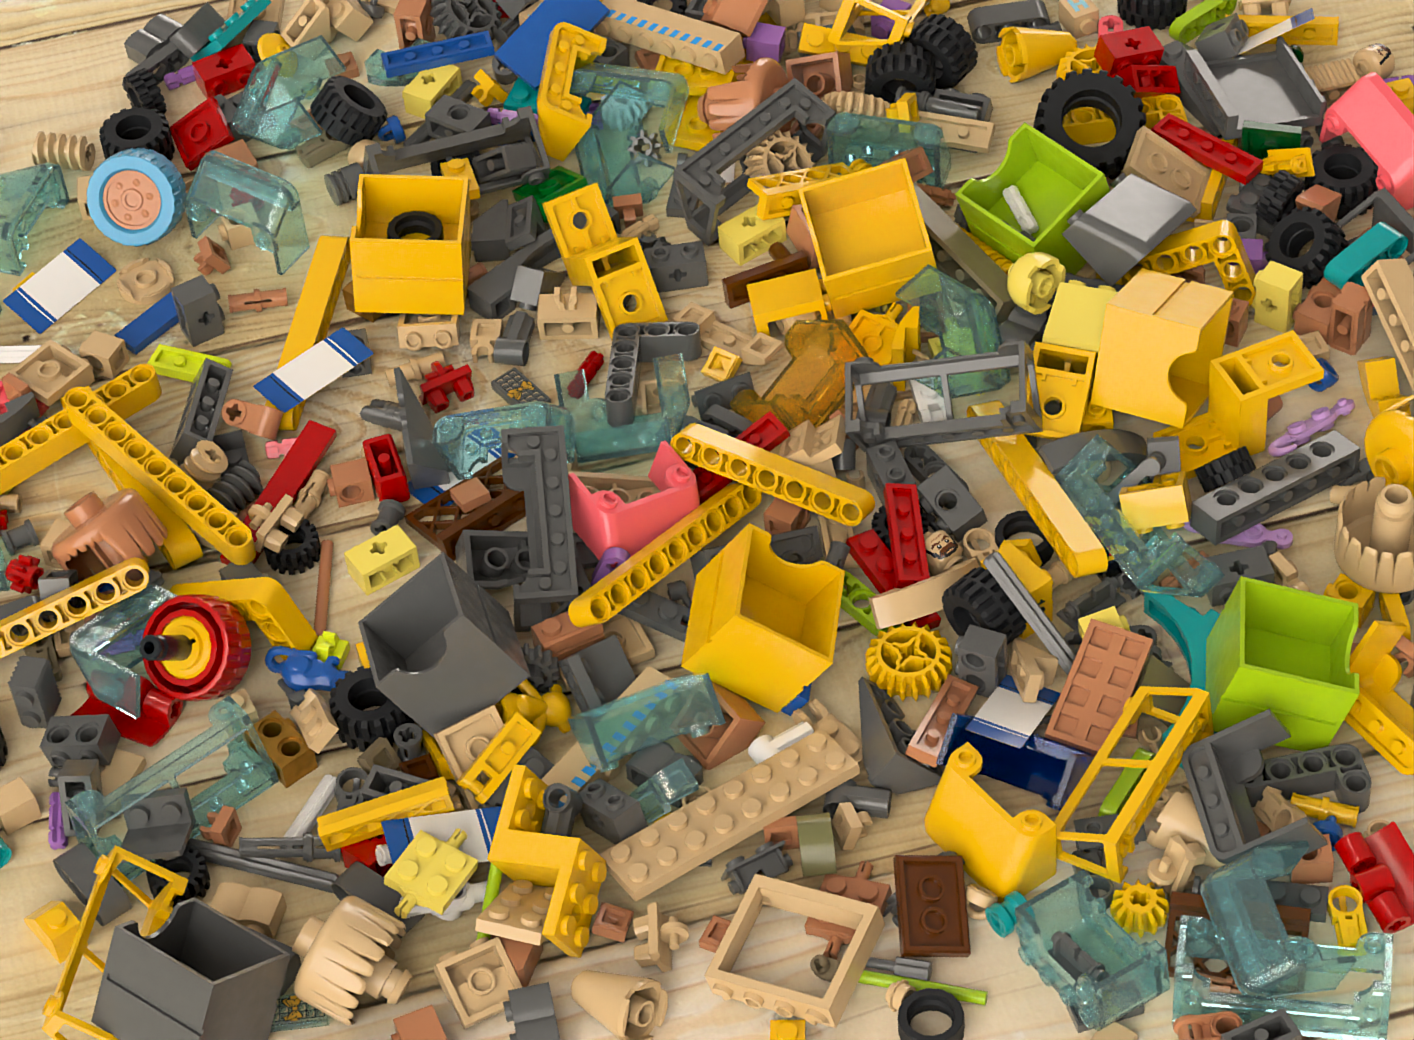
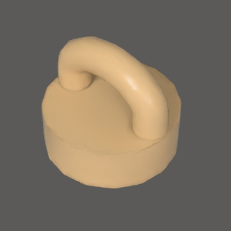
M972 883L968 884L965 889L967 915L976 920L987 919L985 909L997 903V895L982 886ZM969 902L983 907L984 910L981 912L973 910Z

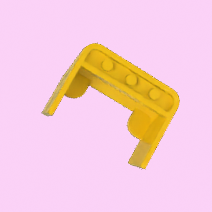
M1374 620L1350 656L1351 674L1353 672L1359 673L1360 694L1344 720L1400 773L1414 775V709L1394 691V688L1401 679L1402 668L1399 661L1390 653L1407 629V626L1400 622Z

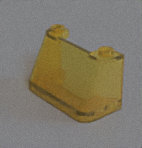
M843 319L796 320L785 335V347L792 360L762 397L751 389L741 390L729 403L734 412L755 423L771 411L788 431L808 419L815 428L830 420L829 416L837 409L839 410L845 402V362H853L859 357H869L864 347Z

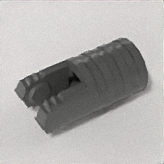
M373 399L370 406H364L359 413L362 420L368 423L371 422L372 424L402 432L403 428L399 412L401 407L399 403Z

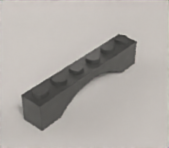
M605 203L615 232L620 234L619 212ZM577 212L573 217L575 227L582 229L586 225V216L582 212ZM551 228L537 236L536 241L519 249L512 256L467 287L469 304L473 311L485 319H503L515 310L517 301L510 300L517 266L543 268L554 260L561 258Z

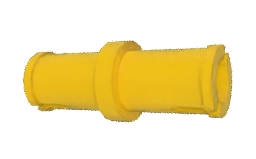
M1292 792L1290 804L1296 805L1305 812L1307 817L1316 818L1320 821L1333 815L1337 819L1336 823L1352 826L1353 828L1356 827L1360 806L1329 801L1330 797L1323 796V799L1296 794L1295 792Z

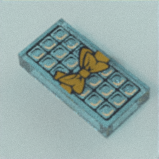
M295 994L282 995L276 1001L278 1005L270 1032L329 1026V1015L300 1000Z

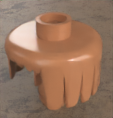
M762 57L754 63L731 66L735 73L745 74L737 75V82L708 87L707 93L700 96L698 100L697 111L699 119L708 124L712 130L723 132L789 82L780 63L773 58ZM792 118L778 130L781 133L790 131L792 121L796 118ZM723 132L713 134V139H715Z
M122 489L103 501L92 491L64 512L71 525L53 542L51 553L63 570L77 569L78 580L81 582L94 576L92 571L98 574L133 557L141 558L148 564L149 561L142 554L139 547L146 555L151 556L155 552L152 540L158 546H161L163 544V537L167 539L168 531L135 489ZM130 569L126 573V576L132 581H138L144 576L138 569Z

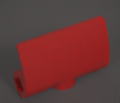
M95 668L89 675L86 684L89 698L70 716L109 714L121 737L153 747L169 732L179 718L183 709V700L168 696L158 688H155L148 679L141 675L132 674L129 679H126L119 674L102 668Z
M1391 822L1364 838L1361 832H1353L1342 837L1335 844V850L1350 874L1351 886L1361 893L1362 903L1367 904L1384 934H1392L1413 925L1414 853L1397 824Z

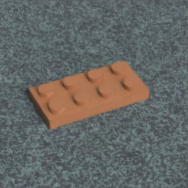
M1091 618L1045 731V738L1096 756L1122 715L1126 700L1129 697H1133L1153 647V639Z

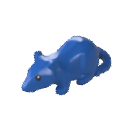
M274 646L268 650L265 657L268 669L271 672L280 673L285 684L294 691L304 689L307 692L309 688L331 691L332 688H336L335 682L339 678L344 679L345 673L349 672L335 668L340 663L338 657L329 656L325 662L317 659L318 655L313 651ZM276 655L289 656L281 663H278L274 658Z

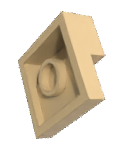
M400 313L397 324L399 349L407 348L411 351H418L424 347L437 346L439 349H448L454 345H459L461 334L459 322L461 315Z
M51 339L8 372L28 384L35 398L49 407L63 397L68 390L74 387L89 386L95 381L93 375L94 368L86 358L78 357L67 346H61Z
M488 937L478 939L470 944L469 950L460 954L457 951L449 952L438 959L439 963L435 965L434 972L448 1002L451 1001L464 1029L503 1012V1002L509 1001L508 990L522 988L499 937L491 940Z

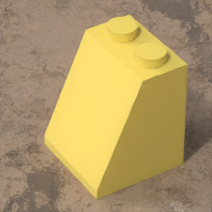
M1069 280L1068 283L1060 282L1043 334L1042 343L1093 351L1098 356L1106 304L1118 293L1116 289L1106 285H1100L1098 288L1088 287L1085 283L1077 280Z

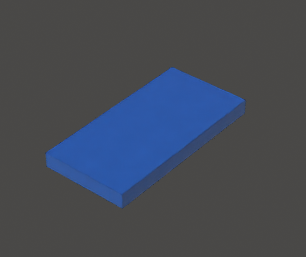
M544 0L494 53V57L534 91H537L540 85L549 35L555 25L560 22H566L592 33L609 15L610 9L599 0Z

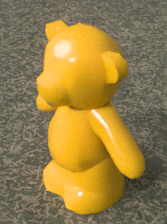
M526 679L517 686L523 694L510 692L495 704L503 724H505L513 712H518L541 732V735L532 746H535L540 741L546 725L558 727L564 734L571 730L569 723L572 714L571 704L568 697L562 693V688L558 684L551 686L550 691L541 696L537 689Z

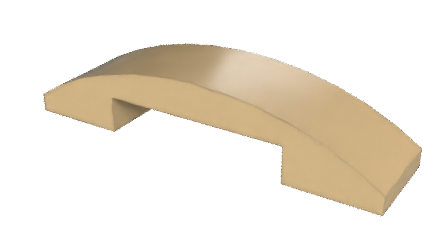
M690 302L673 318V322L688 321L697 323L700 326L701 346L710 351L716 346L740 356L743 360L742 364H766L784 347L782 341L759 332L755 337H752L715 320L714 311Z
M977 558L947 568L948 571L902 589L894 588L868 598L876 628H887L942 610L944 591L972 569L978 568Z

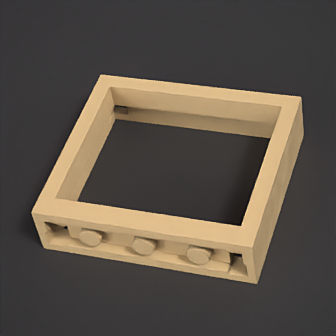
M755 874L704 976L712 993L722 996L723 1000L734 999L744 1002L747 1006L754 1009L763 1007L773 1010L786 1018L795 1016L805 1019L815 1026L819 1023L836 1028L883 931L885 922L879 907L876 905ZM763 905L856 929L824 998L730 973Z

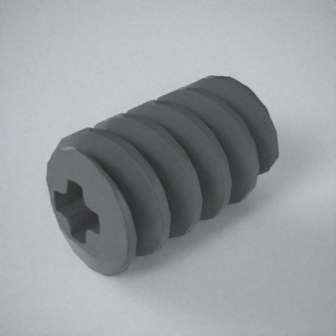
M242 460L238 463V466L233 467L229 473L223 475L221 481L215 482L212 488L206 491L227 510L238 514L237 508L245 509L246 501L253 502L255 500L254 493L260 495L264 489L258 471L248 461Z

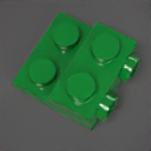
M558 165L550 170L549 177L544 182L537 185L523 184L512 190L515 201H520L533 195L543 222L549 223L542 203L588 185L586 177Z

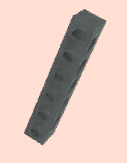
M1333 430L1192 501L1190 527L1216 546L1353 476L1359 470L1361 448L1336 430Z

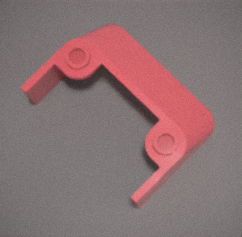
M1371 72L1356 81L1326 110L1319 140L1321 143H1324L1349 132L1378 166L1375 180L1377 188L1379 190L1386 188L1405 210L1414 207V115L1377 73Z
M666 440L660 443L648 477L661 492L625 504L612 491L602 490L591 494L574 473L568 474L573 530L598 560L601 559L607 549L612 547L622 548L632 557L701 505L695 474ZM618 562L611 564V567L615 568Z

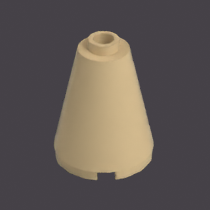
M1182 785L1180 792L1176 791L1159 814L1156 821L1160 828L1157 833L1153 830L1150 831L1146 840L1147 843L1165 851L1170 837L1180 835L1185 844L1195 841L1199 843L1206 853L1203 865L1225 873L1229 868L1235 871L1239 865L1220 863L1211 854L1191 791Z
M584 970L571 983V996L574 1002L620 1040H651L653 1036L649 1035V1033H651L655 1026L661 1027L668 1009L667 991L661 988L660 985L662 984L659 981L651 978Z

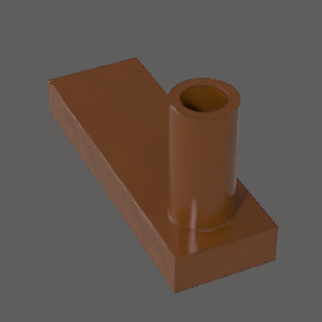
M781 242L772 244L769 248V255L774 261L722 279L725 303L731 309L750 302L746 286L748 284L809 270L806 254L802 250L791 254Z

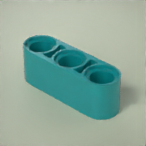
M1379 222L1327 264L1324 270V278L1340 290L1346 282H1353L1364 286L1361 276L1377 260L1398 259L1408 246V238L1386 222Z

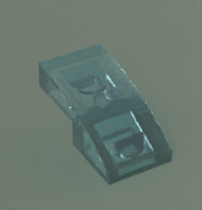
M681 758L650 777L629 796L639 801L648 824L671 812L670 804L699 790V786Z

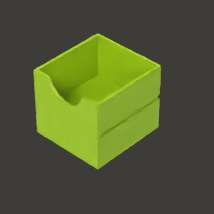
M1024 122L1009 138L1006 155L996 171L982 180L970 178L955 193V196L973 236L985 242L986 245L991 246L999 254L1004 255L1006 259H1010L1015 263L1027 253L1043 252L1058 258L1059 263L1065 266L1066 273L1076 275L1087 261L1062 235L1071 226L1067 220L1080 209L1085 213L1109 193L1110 188L1104 173ZM1011 185L1017 186L1020 195L1025 200L1039 226L1038 231L1031 234L1036 238L1034 242L1019 233L1022 231L1021 226L1002 194L1003 190Z
M1240 576L1225 604L1224 610L1220 613L1206 639L1205 691L1210 693L1213 730L1220 732L1270 709L1291 734L1290 738L1274 745L1302 752L1328 747L1360 694L1359 673L1353 672L1351 674L1349 665L1352 642L1359 622L1358 603Z

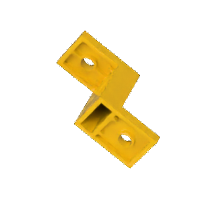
M592 183L542 203L572 286L592 287L611 340L613 339L615 327L620 324L665 322L668 320L638 237H617L598 183ZM577 212H582L586 216V225L582 229H578L573 224V217ZM627 295H633L637 302L635 309L631 312H628L623 307V300Z
M1294 330L1210 361L1208 412L1192 418L1184 428L1170 426L1153 433V438L1179 437L1181 471H1186L1188 480L1197 476L1194 471L1195 469L1243 446H1246L1250 456L1265 451L1268 399L1323 379L1324 369ZM1279 362L1287 366L1278 367L1274 363ZM1194 444L1202 448L1191 449L1188 446Z
M1035 341L1033 357L1043 432L1027 433L1024 435L1057 440L1081 433L1087 401H1091L1098 359L1097 353ZM1028 373L1027 402L1033 408L1030 379ZM1051 400H1057L1062 403V410L1056 415H1049L1045 412V406Z
M514 764L487 860L513 881L528 880L533 885L554 887L542 935L568 956L581 958L583 949L589 942V927L592 916L598 908L600 886L606 878V860L581 838L540 833L545 813L543 794L548 785L527 766Z

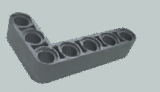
M688 321L624 323L615 327L605 390L607 422L611 427L625 428L633 424L635 420L642 362L692 361L701 356L700 326L697 323Z

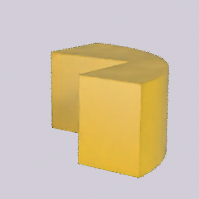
M1382 356L1357 361L1363 392L1373 417L1408 397L1400 394L1394 357ZM1409 407V409L1406 411V413H1408L1409 416L1411 417V412H1410V407Z

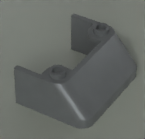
M1270 709L1191 744L1186 748L1182 756L1183 769L1209 850L1223 864L1275 867L1328 845L1326 838L1307 817L1261 837L1244 784L1257 778L1263 771L1264 759L1261 750L1291 737L1289 730Z

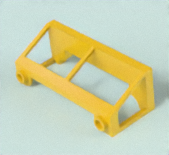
M843 0L827 41L836 45H884L887 43L894 45V42H900L904 36L909 38L915 25L914 21L929 0H916L909 10H889L870 0ZM858 16H886L895 20L888 39H842Z
M1140 686L1134 696L1126 700L1119 720L1053 821L1056 824L1057 859L1121 884L1128 873V867L1122 865L1123 859L1128 852L1133 853L1135 850L1134 838L1182 762L1184 751L1191 744L1214 733L1209 692L1198 688ZM1152 695L1192 696L1181 716H1177L1154 707ZM1142 712L1175 724L1153 760L1109 758L1128 726L1133 725ZM1102 767L1147 768L1107 834L1064 832L1067 822ZM1061 840L1103 843L1107 868L1063 851Z
M116 845L107 856L102 854L99 857L93 871L98 875L54 996H49L42 1010V1014L46 1016L42 1026L43 1031L54 1040H67L58 1032L63 1024H67L100 1040H119L104 1030L62 1012L82 955L101 972H104L105 963L92 953L86 944L111 875L148 907V912L140 932L141 936L153 934L167 921L173 911V900L177 895L182 896L184 894L188 879ZM122 860H126L170 882L154 900H151L116 867Z

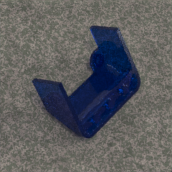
M952 713L936 764L946 766L950 755L956 749L969 742L982 756L983 766L978 775H985L1039 794L1047 800L1046 806L1061 811L1095 755L1049 740L1034 733L1031 734L1022 748L1019 749L966 730L965 728L976 714Z

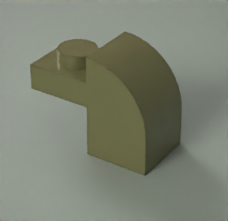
M830 812L796 816L803 877L837 873Z

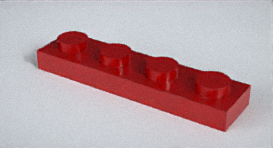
M1170 113L1151 128V131L1191 158L1244 185H1247L1263 170V160Z
M769 411L735 438L770 452L791 435L788 429ZM699 466L693 470L696 476L700 504L733 481Z
M885 483L883 493L896 588H904L930 578L916 484Z
M874 529L847 538L845 544L850 547V555L878 592L881 594L896 588L892 553ZM937 612L905 622L904 625L912 626L916 622L918 627L922 628L928 624L931 630L939 627L941 617Z

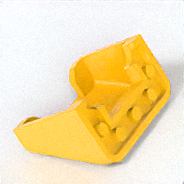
M560 22L555 25L549 35L537 96L539 133L546 154L564 162L590 128L593 117L589 113L585 115L581 110L582 98L569 93L574 92L578 88L583 73H585L597 55H602L607 43L606 38L566 22Z
M967 742L956 749L949 757L924 817L925 831L945 852L952 851L957 853V856H962L965 860L963 865L964 871L980 886L994 892L998 897L997 902L1002 903L1004 897L1012 891H1018L1025 896L1056 874V824L1043 812L1034 809L1025 810L1015 817H1011L973 781V777L981 771L983 761L981 754Z

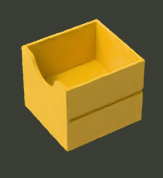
M906 158L798 189L835 319L858 313L861 309L869 310L942 289Z
M360 174L357 189L356 226H352L350 236L355 312L464 315L472 249L469 177ZM411 211L427 212L436 216L441 221L444 240H425L431 236L422 233L407 234L401 237V239H387V228L392 219L402 213Z
M1142 268L1106 304L1090 404L1184 428L1209 399L1210 361L1223 356L1234 292L1194 281L1187 283L1185 282L1186 279Z
M749 523L696 575L681 667L778 713L804 690V685L808 686L833 664L845 571L823 560L812 564L787 562L773 552L770 545L772 535Z

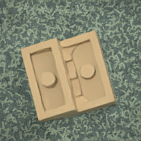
M840 414L817 428L808 419L789 430L791 436L782 442L779 456L804 466H809L841 454L846 436L844 417Z

